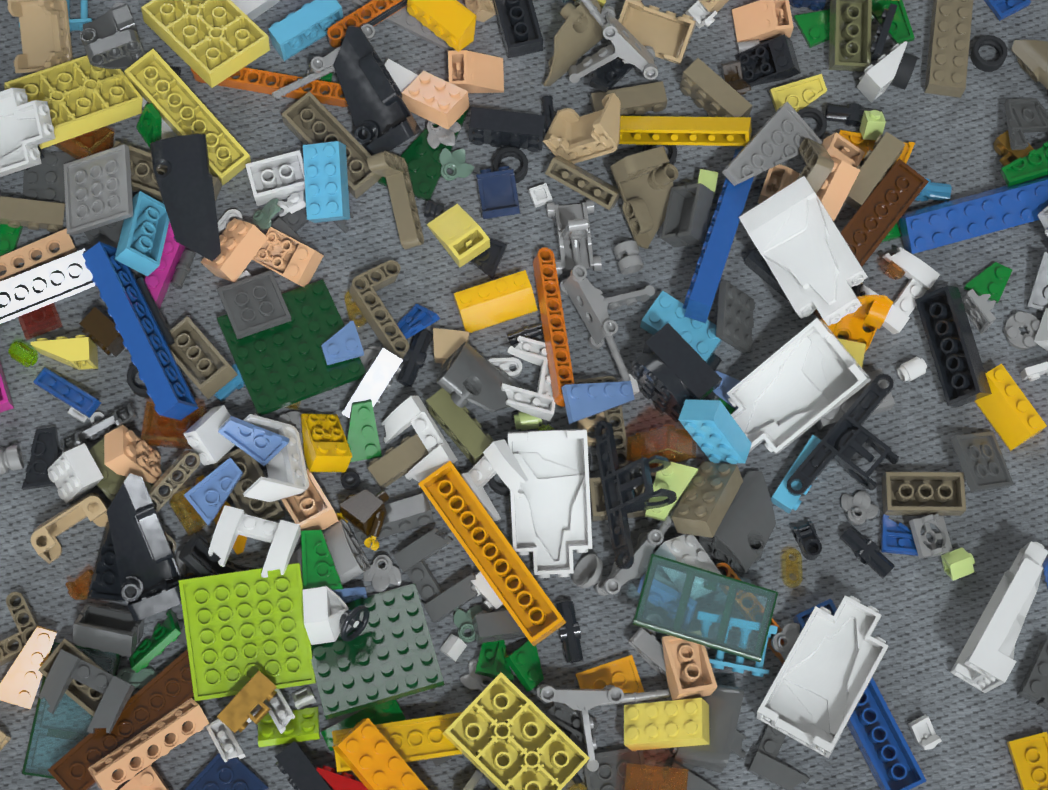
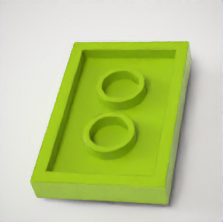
M318 707L292 710L295 718L289 721L285 726L286 730L282 734L270 714L267 713L258 723V746L266 747L293 743L294 741L302 742L320 739Z

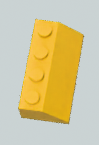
M407 0V12L456 51H461L474 41L476 15L459 1Z
M526 270L454 293V302L463 327L469 333L538 311Z
M1001 363L985 373L992 394L974 402L1008 449L1012 451L1040 433L1047 425Z

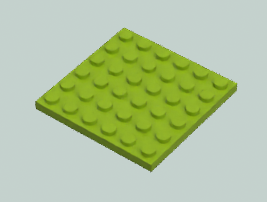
M300 563L288 564L284 575H281L280 569L268 571L267 578L261 576L263 568L179 580L195 701L237 695L258 671L276 685V689L316 683L311 662V643L304 625L303 582Z

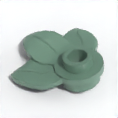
M447 148L441 151L439 156L442 165L440 172L445 180L452 181L457 177L466 178L472 173L474 166L465 163V149H458L452 153ZM447 169L452 171L451 175L447 173Z
M274 198L270 200L262 210L255 212L252 223L255 226H259L262 230L271 227V218L281 211V208L277 205L279 199Z
M480 605L470 608L467 613L460 609H457L455 612L454 623L458 627V636L463 642L469 643L476 639L472 621L474 616L482 611ZM469 629L472 631V634L466 636L464 631Z

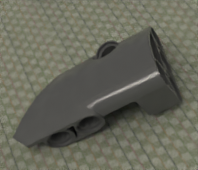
M116 2L101 17L83 24L80 39L91 65L106 69H123L130 67L145 55L137 34L138 30L127 3Z
M464 342L444 362L436 381L449 394L455 391L451 395V399L458 407L463 408L468 402H471L491 413L511 407L506 404L508 398L506 392L501 390L502 383L524 389L504 370L493 366L468 342Z
M749 471L744 476L743 483L714 537L700 536L698 541L707 554L721 563L728 564L733 571L744 575L754 562L761 558L763 549L776 525L770 494L762 471Z

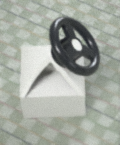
M327 586L303 590L304 625L311 645L335 642L339 634L342 640L346 642L352 641L365 629L370 616L369 609L366 606L361 605L350 611L344 601ZM361 612L364 613L362 621L359 619ZM356 629L351 635H348L352 630Z

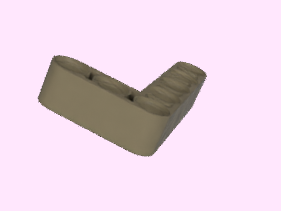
M805 138L800 144L799 152L806 162V166L797 180L805 176L817 194L831 173L834 161L823 145Z
M388 151L369 156L367 163L371 172L386 177L402 247L407 250L424 244V236L406 161L403 157Z
M389 260L356 276L352 280L349 293L383 347L404 359L409 349V343L375 292L394 283L401 269L399 263ZM365 301H370L372 305L367 304ZM375 316L381 317L382 320L376 319ZM385 332H390L393 336H389ZM395 347H399V348H401L403 351H402V352H401V351H398V350H396Z
M612 376L574 380V384L618 382ZM620 405L614 409L604 411L605 421L616 420L620 424L618 427H613L614 438L622 441L621 445L616 446L617 456L625 460L624 464H619L621 469L629 463V452L622 406Z
M192 450L184 451L148 490L151 500L155 501L154 507L156 512L165 505L200 465V457ZM189 455H193L195 458L191 465L185 463V459ZM180 470L182 473L181 477L177 480L172 479V473ZM162 485L168 486V491L165 494H159L158 492ZM165 532L167 539L171 541V548L174 553L177 546L176 542Z
M12 592L6 598V605L19 632L0 641V666L18 657L30 635L39 626L27 598L19 592ZM17 598H21L20 605L14 607V600ZM29 615V621L26 624H22V618ZM19 642L18 649L11 651L12 644Z

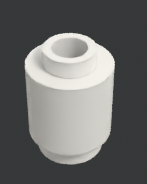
M914 357L901 364L900 368L897 369V373L903 382H910L925 374L927 365L922 358Z

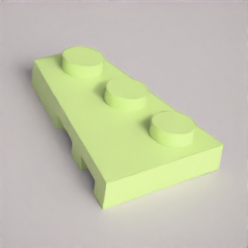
M671 462L668 468L657 472L653 484L654 492L661 488L674 491L677 500L664 507L646 510L645 516L665 521L682 493L697 474L698 468ZM653 497L649 499V502H659L668 497Z

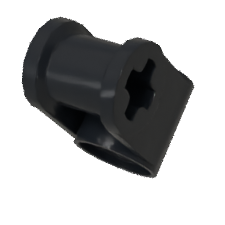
M809 520L807 524L799 527L794 526L791 529L803 556L807 560H815L822 551V544L812 521ZM813 546L816 548L817 552L810 553L807 547Z

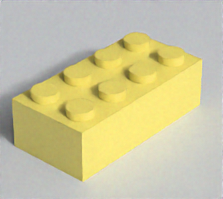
M702 698L624 705V745L631 751L710 744L709 704Z

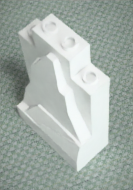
M10 88L0 92V177L42 164L38 145L55 139L47 101L33 100L28 102L25 89Z
M805 176L739 217L801 319L811 315L817 309L826 324L830 326L831 324L838 323L842 317L854 313L862 306L852 287L861 284L868 276Z
M816 318L727 392L729 402L735 408L738 406V409L731 416L752 443L749 452L765 440V446L771 453L773 451L780 453L832 409H836L871 381V378L826 324Z
M587 429L508 432V446L529 480L528 483L521 482L520 490L525 493L522 498L518 499L510 490L513 549L518 555H529V552L533 551L534 575H538V578H550V574H558V577H570V573H574L573 550H576L577 553H586L588 549H592Z
M1031 541L1020 549L1012 566L1004 573L950 673L984 693L1005 683L1017 662L1013 660L1015 643L1038 590L1043 569L1042 563L1048 554V551L1044 549L1045 547L1038 542Z
M845 595L834 616L831 615V611L815 606L757 711V719L828 759L888 649L885 640L877 636L874 638L871 636L881 618L879 610L872 606L866 607L860 604L861 601L854 596L847 597Z

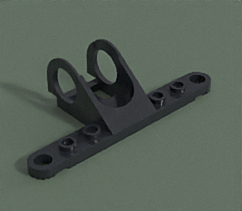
M888 374L876 376L872 383L833 426L787 481V490L790 494L794 496L802 495L833 458L862 486L869 490L876 488L877 483L869 478L870 475L885 458L890 463L896 464L899 456L893 453L889 446L865 429L862 424L893 389L894 382L891 376ZM880 380H887L889 386L885 389L880 388L878 385ZM865 442L881 455L867 472H864L850 461L857 452L868 462H872L875 457L862 447ZM800 481L802 488L798 491L791 488L792 482Z
M602 420L595 425L594 436L597 442L596 450L612 550L615 553L614 562H616L615 565L620 569H629L634 563V553L627 513L664 507L677 500L674 491L661 488L654 492L651 473L668 468L671 462L666 457L654 455L650 458L642 457L620 469L613 426L610 422ZM603 427H605V429H606V430H604V431H606V432H604V434H602V429H603ZM650 463L662 464L661 466L653 469H650L649 466ZM644 484L645 493L635 497L634 489ZM653 497H668L659 502H646V500ZM624 555H625L626 558H627V559H626L627 561H625V563H623V557H624Z

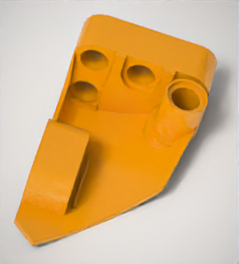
M886 295L858 296L857 298L862 306L854 313L842 317L838 323L831 324L830 326L826 324V326L836 338H838V335H843L846 340L865 343L866 352L876 330L880 329L893 304V301ZM863 327H868L871 332H865Z

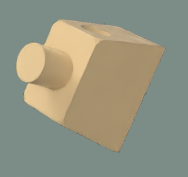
M433 328L435 363H442L443 366L444 362L464 342L469 343V332Z

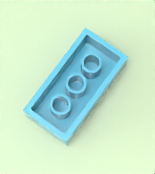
M314 0L311 3L304 4L295 13L288 14L282 21L273 23L268 29L271 42L283 61L326 36L328 28L344 18L341 5L337 0Z
M339 141L303 145L307 220L319 223L350 219L346 145Z
M139 191L132 198L133 216L124 219L114 259L145 276H149L160 265L169 218L163 203Z
M662 290L641 320L640 327L654 335L669 323L707 363L722 342L721 339L716 337L717 325L708 319L706 323L684 317L686 309H683L684 304Z
M686 399L678 420L708 459L713 463H746L752 443L720 400Z

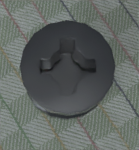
M429 199L424 217L437 218L443 213L444 204H437L434 200Z

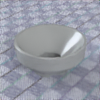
M595 554L584 556L574 569L573 583L581 588H588L599 583L603 577L602 560Z

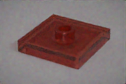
M54 303L18 317L26 340L63 327Z

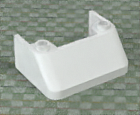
M249 414L243 421L287 437L290 440L266 464L268 478L261 476L243 493L244 497L273 502L303 493L309 487V480L298 430L290 424Z

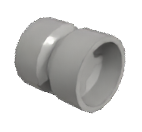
M626 241L614 247L616 259L620 260L618 262L619 270L623 275L635 273L644 268L642 258L638 255L640 251L636 241Z
M18 444L7 447L5 451L0 449V475L8 473L9 469L13 471L24 469L23 456Z

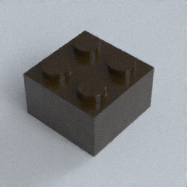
M96 307L79 323L84 328L82 332L108 356L112 353L117 357L125 349L123 338L115 328L116 324Z

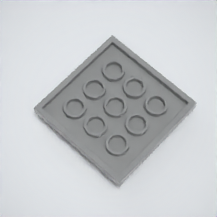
M123 144L63 164L67 234L73 236L133 216L129 146Z

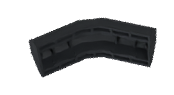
M199 532L185 544L178 556L198 577L260 569L239 566L228 560L224 567L220 566L218 561L221 558L215 553L211 556L208 555L210 543Z

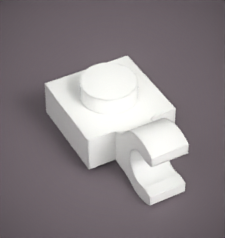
M304 190L290 195L287 198V202L278 201L277 205L283 208L279 211L280 217L285 216L288 212L292 214L306 207Z

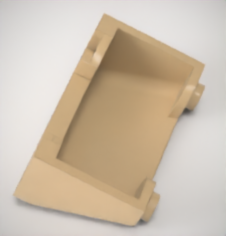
M8 0V11L13 17H19L23 54L15 57V73L38 72L73 60L66 0Z
M615 93L604 96L602 100L604 109L584 116H579L571 108L558 110L543 142L555 156L559 155L573 164L616 151L620 139L621 102Z

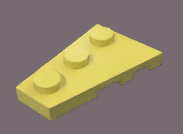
M822 74L769 90L776 111L788 101L796 112L807 107L827 92Z

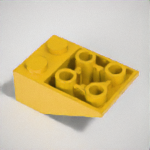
M301 414L304 458L309 472H346L352 459V453L338 415Z

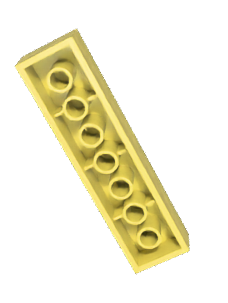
M154 49L150 50L124 71L135 89L149 104L152 103L162 119L177 136L206 135L210 172L220 180L222 186L246 168L245 164L251 163L250 155Z

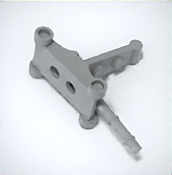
M581 0L589 10V13L593 15L602 27L603 36L611 40L612 43L601 48L591 57H586L580 64L570 66V82L578 83L581 77L617 57L621 58L624 63L633 64L642 70L646 79H655L658 76V69L654 64V48L651 46L644 47L615 18L616 15L613 7L605 6L599 12L591 0Z
M364 24L361 29L370 42V39L375 34V29L370 24ZM341 46L323 58L320 56L314 57L311 60L310 69L307 71L306 77L297 79V81L272 92L273 98L277 99L285 96V94L300 87L302 88L314 80H320L321 77L336 72L333 64Z
M585 199V202H582V204L558 206V204L554 205V202L546 203L548 218L555 217L560 252V260H555L557 275H562V272L571 271L576 265H582L586 270L602 271L601 257L593 256L590 224L588 220V214L594 213V201Z
M576 265L571 270L568 279L560 282V293L565 296L569 295L590 332L589 346L595 350L600 349L604 345L606 338L619 374L623 381H630L628 369L625 367L620 350H618L613 335L618 331V325L615 321L610 320L607 310H616L622 305L632 306L637 301L646 302L655 294V289L653 286L647 285L642 290L604 298L602 291L592 286L586 278V268L582 265Z
M680 496L666 520L661 522L662 524L658 530L643 532L637 536V545L633 548L634 563L629 569L617 567L606 580H601L595 584V592L598 595L617 594L621 586L628 580L639 578L646 573L649 557L655 547L663 542V535L673 522L671 516L682 496ZM655 570L654 579L678 591L670 579L667 581L662 577V573Z
M540 684L536 689V695L544 702L565 703L572 710H579L586 755L590 758L585 763V767L590 771H596L599 768V763L594 755V749H597L595 737L591 735V729H594L592 716L589 717L588 710L601 705L669 698V691L667 689L624 694L622 689L613 685H606L603 689L553 688L548 684Z

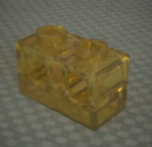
M190 487L173 495L169 502L188 536L205 528L207 525L184 496L191 489Z

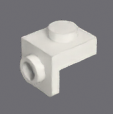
M699 0L685 12L686 15L693 17L699 29L704 25L708 27L715 21L713 17L717 14L716 10L709 12Z
M927 715L908 723L915 742L922 749H933L938 743L942 742L941 738L936 735Z

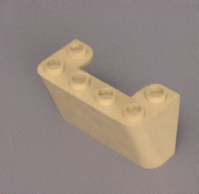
M625 0L618 21L644 47H653L655 57L681 65L696 26L693 17L683 14L682 17H676L677 14L666 11V13L660 12L658 7L649 5V8L645 7L641 2L642 0Z
M89 493L38 526L31 536V544L37 554L50 564L58 559L62 553V547L56 538L58 535L86 517L97 526L106 527L107 522H109L107 516L108 507L99 494Z

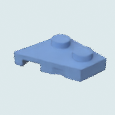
M354 320L350 321L321 345L327 365L364 356Z
M357 586L332 590L344 603L367 598L365 587Z

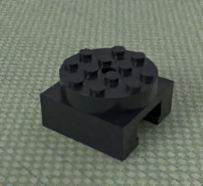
M669 323L645 342L643 353L631 363L632 371L630 374L642 387V394L648 400L652 399L655 403V408L661 414L666 413L675 422L679 421L678 419L686 399L714 400L716 394L713 390L719 387L722 378Z

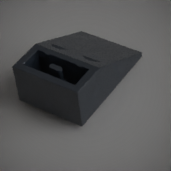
M785 34L735 55L736 60H739L741 63L743 80L750 86L785 80L801 73L792 41Z

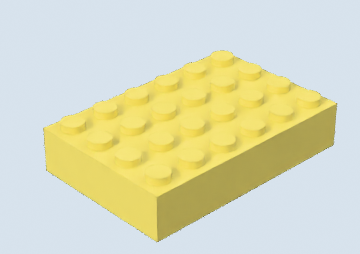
M152 0L141 7L144 22L211 88L270 51L269 36L231 0Z
M87 55L4 83V90L10 88L25 89L28 102L33 100L47 101L55 139L39 144L41 149L142 113L143 98L122 70L93 66L89 63Z
M502 672L443 733L499 790H561L590 759Z

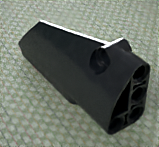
M348 26L333 66L356 128L354 136L358 142L364 145V148L371 156L383 151L389 152L422 130L402 100L400 89L361 27ZM363 129L368 132V138L363 136Z
M183 135L150 143L153 175L157 181L176 242L213 262L221 254L206 135ZM163 167L167 170V173L160 175L156 170Z
M129 473L109 506L107 516L122 588V597L126 601L133 620L139 621L182 604L179 580H182V577L142 476ZM132 586L137 591L133 594H128L125 589Z

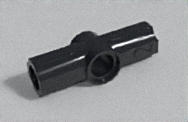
M851 103L846 106L827 104L825 118L827 121L844 122L847 126L858 127L861 125L864 111L877 110L882 112V110L863 108L862 105L857 103Z
M423 329L415 334L411 347H409L404 356V364L397 378V382L407 387L413 386L419 369H422L425 363L426 352L433 338V334Z
M851 525L840 536V539L854 551L855 556L863 564H868L882 579L895 567L880 552L878 545L871 539H866L854 526Z
M573 601L557 603V610L566 621V624L559 628L566 663L583 661L580 643L581 633L579 623L576 621Z

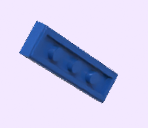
M46 367L43 368L33 381L34 384L88 418L93 415L101 404L98 399Z

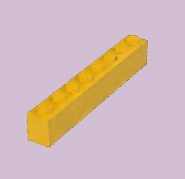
M620 116L619 144L746 146L751 140V117Z

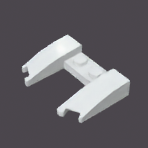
M901 247L897 248L898 253L892 256L889 253L883 255L886 261L909 279L892 304L882 324L892 334L900 333L910 319L908 316L916 307L915 299L922 297L927 290L931 289L940 276L938 272ZM862 285L860 291L865 292V295H879L865 285Z
M519 336L517 338L519 344L515 348L510 346L507 353L541 366L536 393L502 383L501 390L506 392L508 398L506 404L523 413L550 421L554 415L556 403L553 399L545 343Z
M419 396L407 398L382 422V425H385V443H389L412 425L429 452L426 457L405 475L408 480L413 478L421 482L447 462L451 461L453 464L458 460Z
M505 439L492 442L483 452L484 456L469 472L461 475L493 521H498L501 517L483 486L497 473L507 487L520 499L525 494L520 490L521 482L528 483L529 481Z
M225 505L214 531L208 555L211 556L213 553L221 558L218 563L224 567L238 535L269 542L272 544L261 576L267 578L268 571L280 569L281 575H284L301 535L300 525L280 520V523L250 516L244 514L242 509Z
M275 689L276 695L269 702L265 700L263 703L271 709L269 714L282 734L286 730L285 726L291 719L295 718V715L280 689ZM258 704L250 713L254 716L262 707ZM250 718L247 719L248 723L252 721ZM217 719L206 726L224 762L235 757H239V759L246 757L234 732L221 720Z

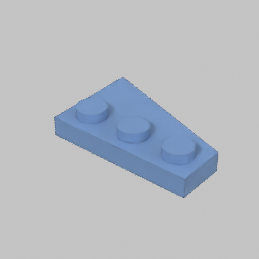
M233 416L218 430V433L263 466L273 459L290 440L287 437Z
M229 458L185 493L184 496L207 525L210 526L244 473Z

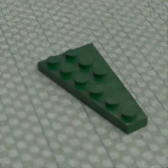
M470 107L456 121L460 124L461 128ZM434 124L433 127L438 128L439 125ZM427 128L400 156L407 163L414 197L429 201L432 198L441 177L440 170L442 165L439 160L441 151L447 148L451 152L454 147L440 143L436 149H433L427 142L429 134ZM460 131L454 133V134H455V142H456V140H457V137H458ZM382 176L378 180V184L388 187L386 177Z

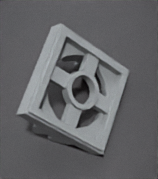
M971 289L966 293L962 301L967 317L981 334L987 331L996 320L991 313L996 301L988 302L990 294H982L979 297Z
M931 514L909 521L919 559L941 556L953 551L943 516ZM930 523L937 526L939 533L931 530ZM922 525H923L925 531H924L923 534L921 535V532H920V531H921V527H922ZM927 533L933 536L932 543L927 540ZM937 540H942V547L936 549L935 543Z

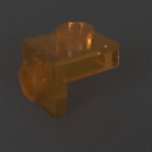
M892 260L886 261L881 267L885 274L894 280L902 278L906 273Z
M88 569L74 582L68 581L65 584L68 594L73 599H87L94 573L92 570Z

